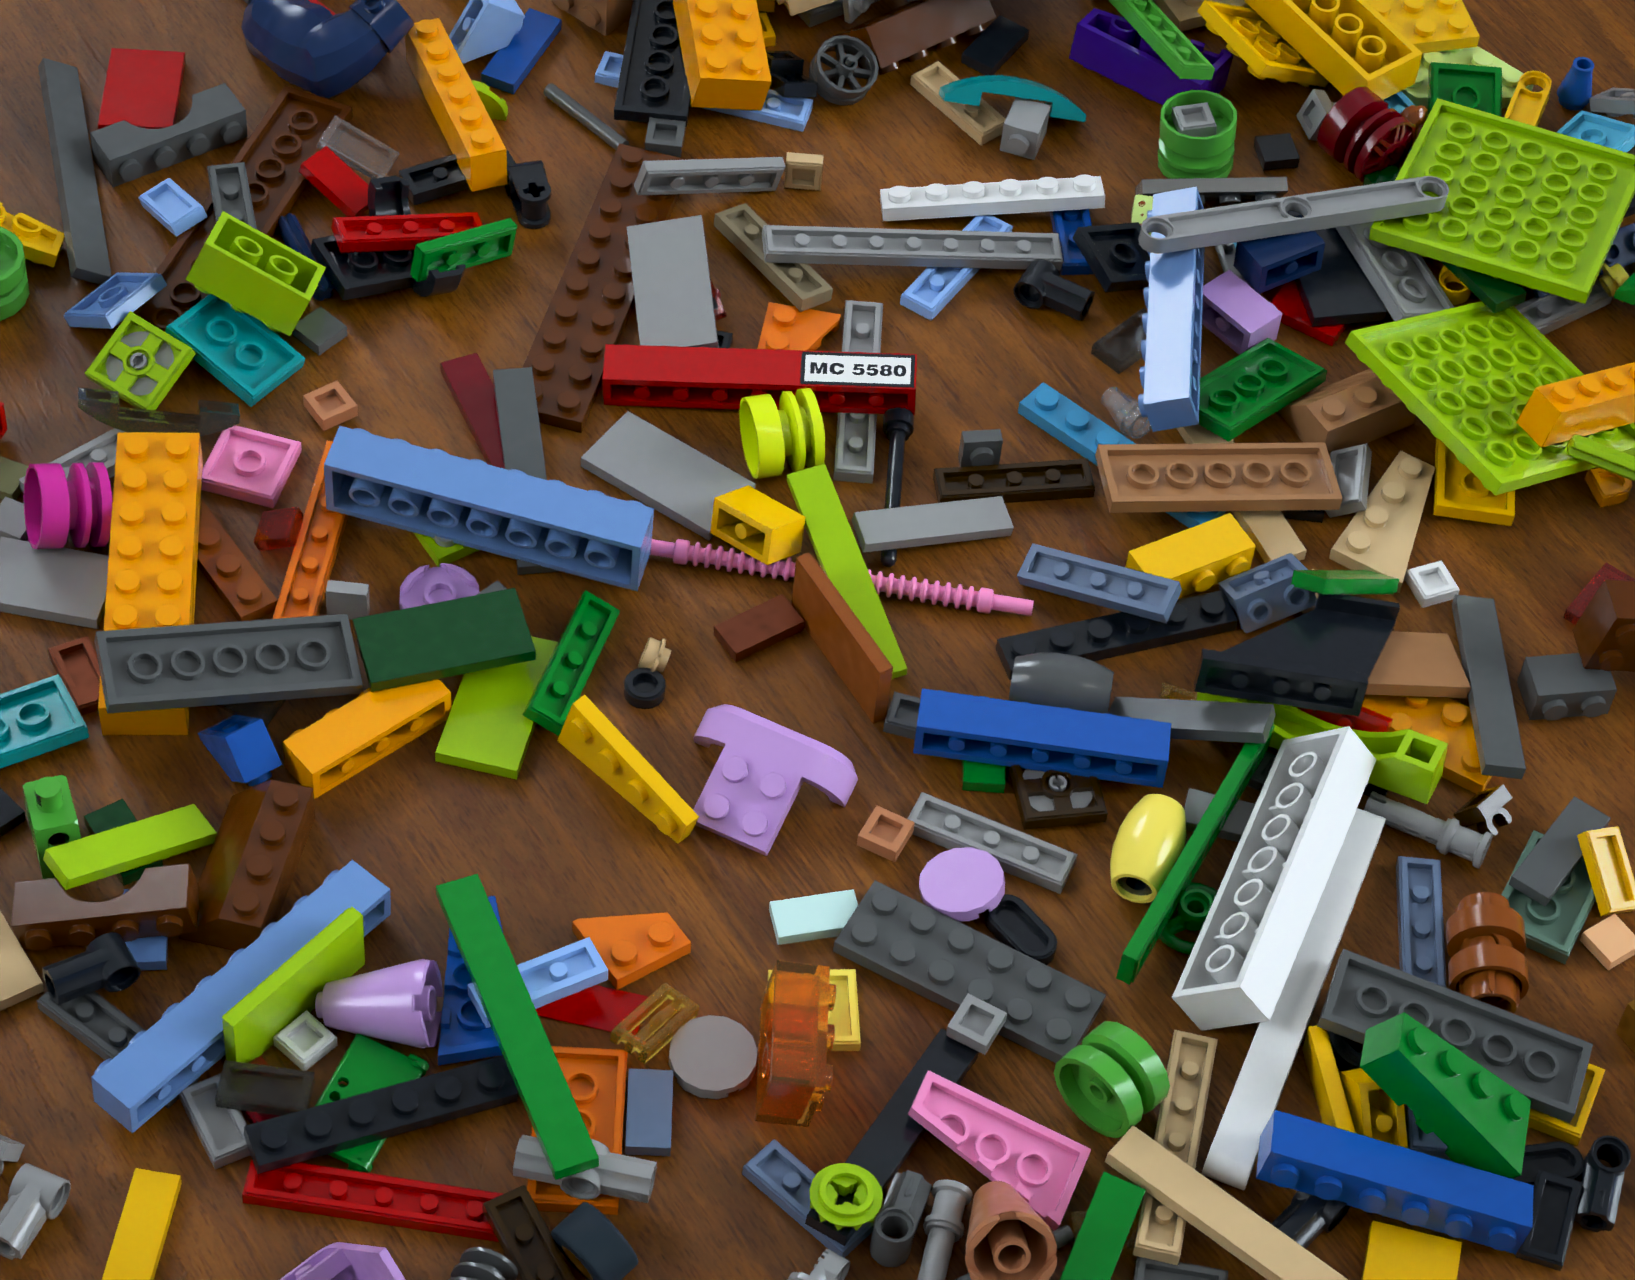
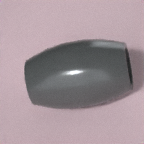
M1039 652L1016 656L1009 701L1108 713L1114 672L1092 660L1063 653Z

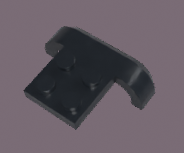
M396 175L371 179L368 187L369 215H410L411 211L408 201L409 181ZM334 235L313 239L310 250L317 262L326 267L324 272L342 300L412 288L420 297L451 293L457 289L466 268L465 264L457 265L455 270L439 272L438 269L429 270L427 279L417 282L410 275L414 250L341 253Z

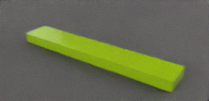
M825 463L787 474L788 486L799 514L805 516L804 526L822 570L893 666L892 679L907 675L908 668Z

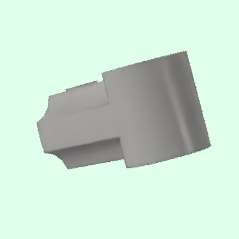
M29 1163L21 1166L10 1185L8 1201L0 1212L1 1256L13 1260V1258L22 1259L47 1218L55 1219L64 1208L71 1189L69 1180Z

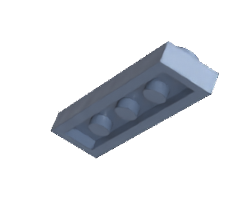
M1032 543L1017 574L1021 585L1163 623L1168 622L1182 591L1179 581Z

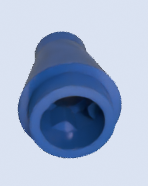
M1575 58L1570 70L1557 89L1559 103L1568 110H1581L1590 103L1594 63L1589 58Z

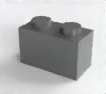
M1579 653L1525 657L1517 680L1529 720L1546 719L1554 721L1564 717H1597L1601 714H1608L1617 691L1611 671L1584 669Z

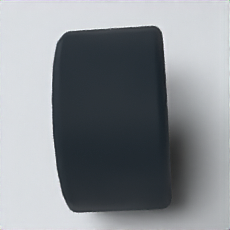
M587 1202L580 1204L551 1231L552 1238L559 1250L586 1280H622L638 1265L637 1255L624 1236L598 1209Z

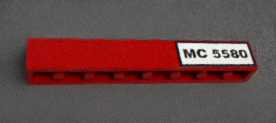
M606 344L602 375L604 405L739 409L742 397L771 394L779 410L782 391H792L795 396L798 389L811 388L817 399L820 412L884 414L888 409L901 407L910 410L915 415L917 354Z

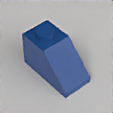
M233 715L198 733L202 743L231 781L248 783L249 786H254L272 777L271 770L283 765L262 718Z

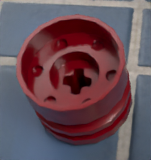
M1365 86L1357 87L1346 93L1335 103L1319 128L1317 142L1322 150L1339 163L1344 162L1345 168L1352 174H1355V177L1361 182H1364V175L1378 170L1381 171L1394 164L1398 166L1411 148L1416 132L1414 124L1402 117L1395 109H1388V103Z

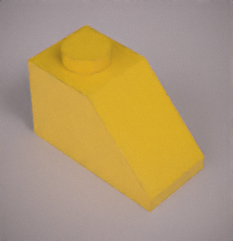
M1362 1068L1341 1071V1083L1355 1132L1408 1148L1404 1104L1398 1106Z

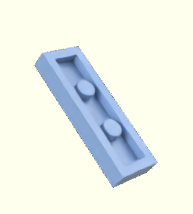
M590 937L517 965L535 1009L608 980V968ZM473 983L468 984V995L486 1028L491 1027Z

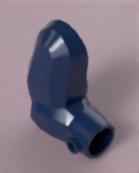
M251 0L244 11L241 28L248 51L254 57L263 61L278 76L320 97L332 99L349 90L367 76L387 52H392L414 26V23L396 0H357L348 7V11L332 15L325 7L311 3L309 0Z

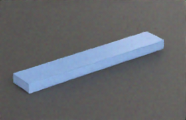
M609 51L604 52L595 73V83L618 88L623 61L622 54ZM769 89L762 110L704 109L803 132L813 109V99L782 97L775 90Z

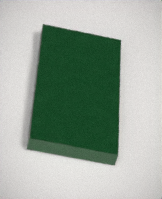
M515 588L352 619L354 634L371 692L536 660V650Z

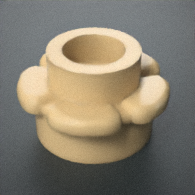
M649 637L641 655L638 668H650L651 672L657 670L663 673L671 654V650L665 648V638L659 641Z

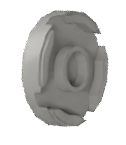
M707 1015L691 1019L677 1030L670 1042L668 1065L670 1070H673L677 1083L685 1091L700 1098L720 1099L728 1097L729 1093L737 1089L741 1091L748 1086L756 1071L758 1049L753 1036L742 1024L728 1017Z

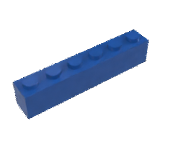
M922 688L913 753L1008 767L1016 764L1020 765L1023 769L1044 772L1055 770L1068 772L1071 775L1094 776L1101 780L1163 788L1169 761L1171 723Z
M1274 1110L1260 1135L1256 1179L1273 1183L1279 1187L1304 1192L1324 1200L1345 1202L1348 1206L1362 1209L1365 1212L1376 1213L1410 1225L1424 1227L1448 1234L1454 1238L1465 1239L1513 1254L1517 1253L1533 1228L1534 1185L1278 1110Z

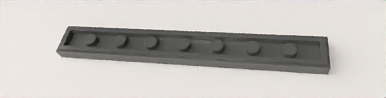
M43 58L38 66L70 274L73 278L101 285L112 277L78 69L74 66Z

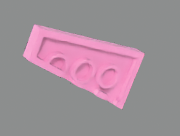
M928 1070L908 1115L989 1180L1003 1181L1010 1184L1052 1230H1056L1061 1224L1091 1149Z

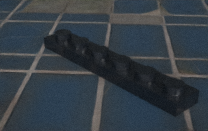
M1220 590L1177 600L1167 623L1119 612L997 639L996 651L1009 680H1011L1016 656L1047 652L1075 655L1092 661H1098L1236 630L1238 619L1224 591Z
M503 1055L246 1125L244 1126L243 1135L257 1174L514 1103L517 1102L519 1093Z

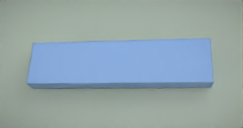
M993 215L975 216L962 231L1012 232L1013 226ZM927 267L901 294L900 305L932 321L980 268Z

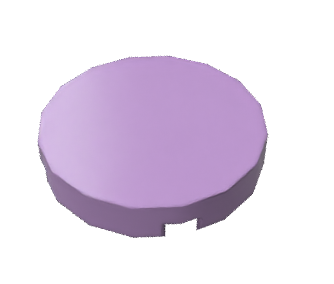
M440 563V567L429 568V565L421 566L408 574L400 586V610L474 596L480 593L479 585L476 578L466 569L450 563Z
M973 847L953 848L939 853L927 862L920 873V895L923 903L928 907L959 922L971 921L979 918V913L987 909L991 912L1000 903L1005 894L1004 871L999 861L986 851Z

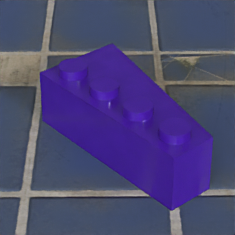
M1094 8L1077 23L1069 59L1081 64L1086 69L1093 70L1111 79L1116 84L1123 85L1143 95L1148 100L1164 105L1170 97L1189 90H1207L1218 94L1225 88L1234 54L1224 49L1221 50L1220 54L1204 50L1205 43L1191 39L1190 42L1213 65L1215 71L1212 80L1179 79L1124 17Z

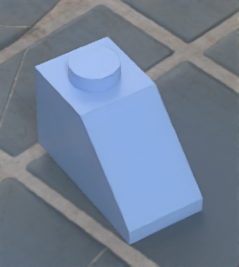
M469 0L449 38L461 62L464 64L507 47L514 35L518 34L521 30L525 15L515 0Z

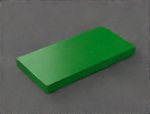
M1266 338L1200 378L1199 425L1229 442L1325 382L1327 370L1272 339Z

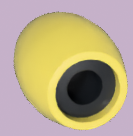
M1148 794L1125 817L1113 844L1110 860L1111 886L1122 898L1135 903H1150L1155 899L1185 847L1186 816L1185 810L1179 802L1162 794Z

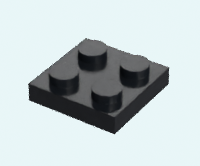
M1139 222L1078 227L1072 237L1105 293L1139 290L1149 287L1145 274V261H1150L1148 252L1138 242L1141 230Z

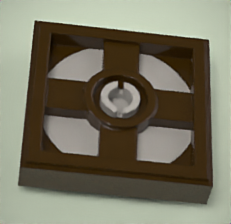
M1016 764L1008 767L1024 830L1106 822L1108 812L1097 777L1071 775L1068 772L1055 770L1044 772L1023 769L1020 765Z

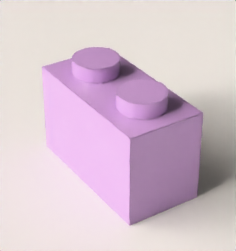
M1232 271L1224 272L1203 286L1202 324L1237 354L1240 355L1266 338H1270L1273 341L1277 339L1283 313Z

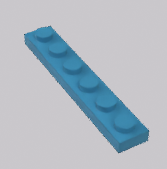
M1044 382L1019 402L1018 413L1096 466L1098 465L1095 454L1098 444H1136ZM1226 511L1166 513L1188 528L1223 516Z

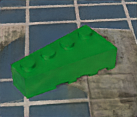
M1405 1012L1366 1029L1360 1067L1398 1106L1406 1104L1412 1110L1416 1119L1415 1123L1426 1134L1434 1132L1447 1146L1445 1154L1453 1162L1464 1163L1466 1166L1511 1179L1522 1175L1531 1100Z

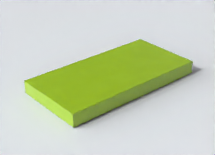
M531 636L536 650V660L464 674L435 752V762L517 780L536 726L535 722L522 714L558 642Z
M352 906L347 908L222 1016L227 1067L233 1071L262 1055L274 1044L273 1037L306 1010L310 1013L315 1008L316 995L318 992H323L327 982L351 977L365 965L363 915Z

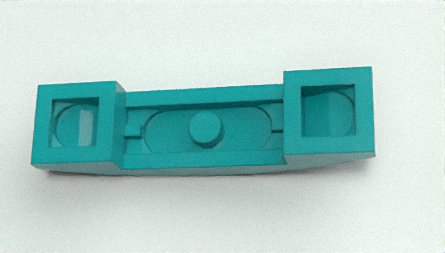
M1003 75L975 76L951 82L940 87L939 95L944 101L980 106L982 92L1046 101L1045 104L1051 105L1050 117L1086 122L1087 115L1070 99L1048 86L1028 79Z

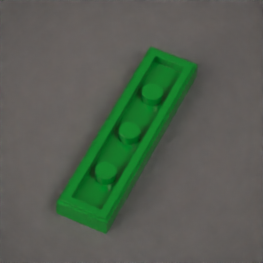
M587 590L584 591L522 714L523 716L557 736L560 735L572 703L579 699L620 613L619 609Z

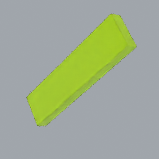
M191 804L45 850L43 861L63 888L68 890L213 844L217 832L196 805Z

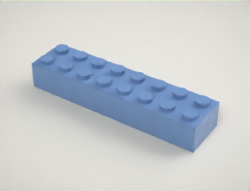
M339 426L324 463L327 510L433 538L437 536L453 540V543L531 562L550 569L638 592L651 553L654 508L645 506L641 502L617 499L606 496L597 490L587 491L575 488L559 480L537 478L516 469L507 470L488 465L479 459L469 460L457 457L441 449L419 447L402 439L381 437L361 428L351 429Z

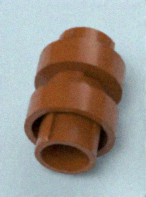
M1493 892L1470 894L1459 902L1458 906L1455 907V913L1446 923L1447 952L1451 957L1448 963L1449 989L1514 1014L1520 1006V1000L1527 994L1529 989L1528 965L1523 955L1526 950L1524 920L1514 908L1510 907L1509 901L1500 894Z

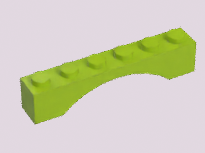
M1197 692L1198 701L1273 704ZM1273 704L1276 713L1273 721L1275 728L1269 746L1279 750L1283 740L1343 727L1325 722L1293 706ZM1352 729L1377 759L1368 783L1428 804L1442 777L1448 743L1410 729L1394 732H1368Z

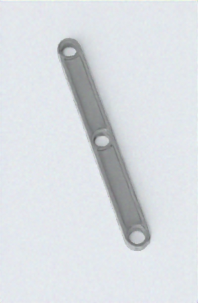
M1423 176L1146 218L1142 222L1138 242L1147 252L1163 254L1433 213L1444 208L1449 187L1444 180L1438 177ZM1423 191L1433 192L1439 197L1427 196ZM1288 211L1298 212V213L1302 214L1304 217H1302V218L1293 217V216L1289 215L1287 212H1288ZM1148 233H1161L1165 236V238H1155L1150 236Z

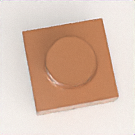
M338 380L303 395L304 407L323 431L358 416L357 404Z
M876 805L858 834L857 846L895 862L911 837L915 822Z

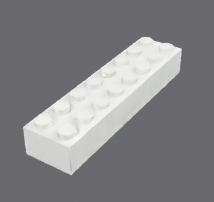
M1350 726L1286 739L1281 743L1172 996L1173 1000L1201 1031L1270 1021L1275 1011L1282 989L1303 942L1312 916L1316 911L1321 894L1329 879L1330 872L1343 845L1344 838L1377 760Z

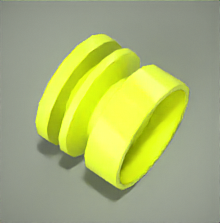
M811 388L798 389L795 396L792 391H782L779 410L771 394L742 397L739 408L741 441L745 460L753 478L760 479L782 475L785 457L793 472L804 470L805 465L807 468L824 464V423L817 399Z

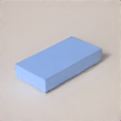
M167 178L138 197L143 208L176 237L208 217L203 206L170 178Z

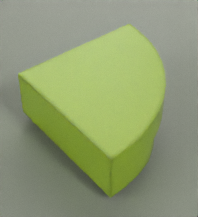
M472 80L490 118L506 121L508 115L506 101L490 91V86Z

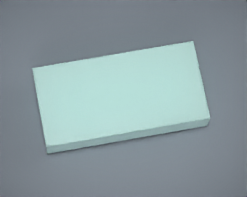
M854 889L770 901L769 912L777 944L782 945L839 936L858 907Z

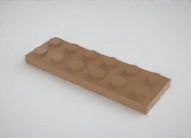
M1325 442L1098 444L1095 454L1109 513L1339 510L1343 500Z

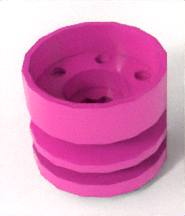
M89 462L86 468L83 463H72L67 480L65 472L59 463L30 464L28 466L24 481L23 498L25 526L32 548H63L67 541L68 532L75 547L84 548L88 542L93 547H106L110 539L113 497L109 475L104 463Z

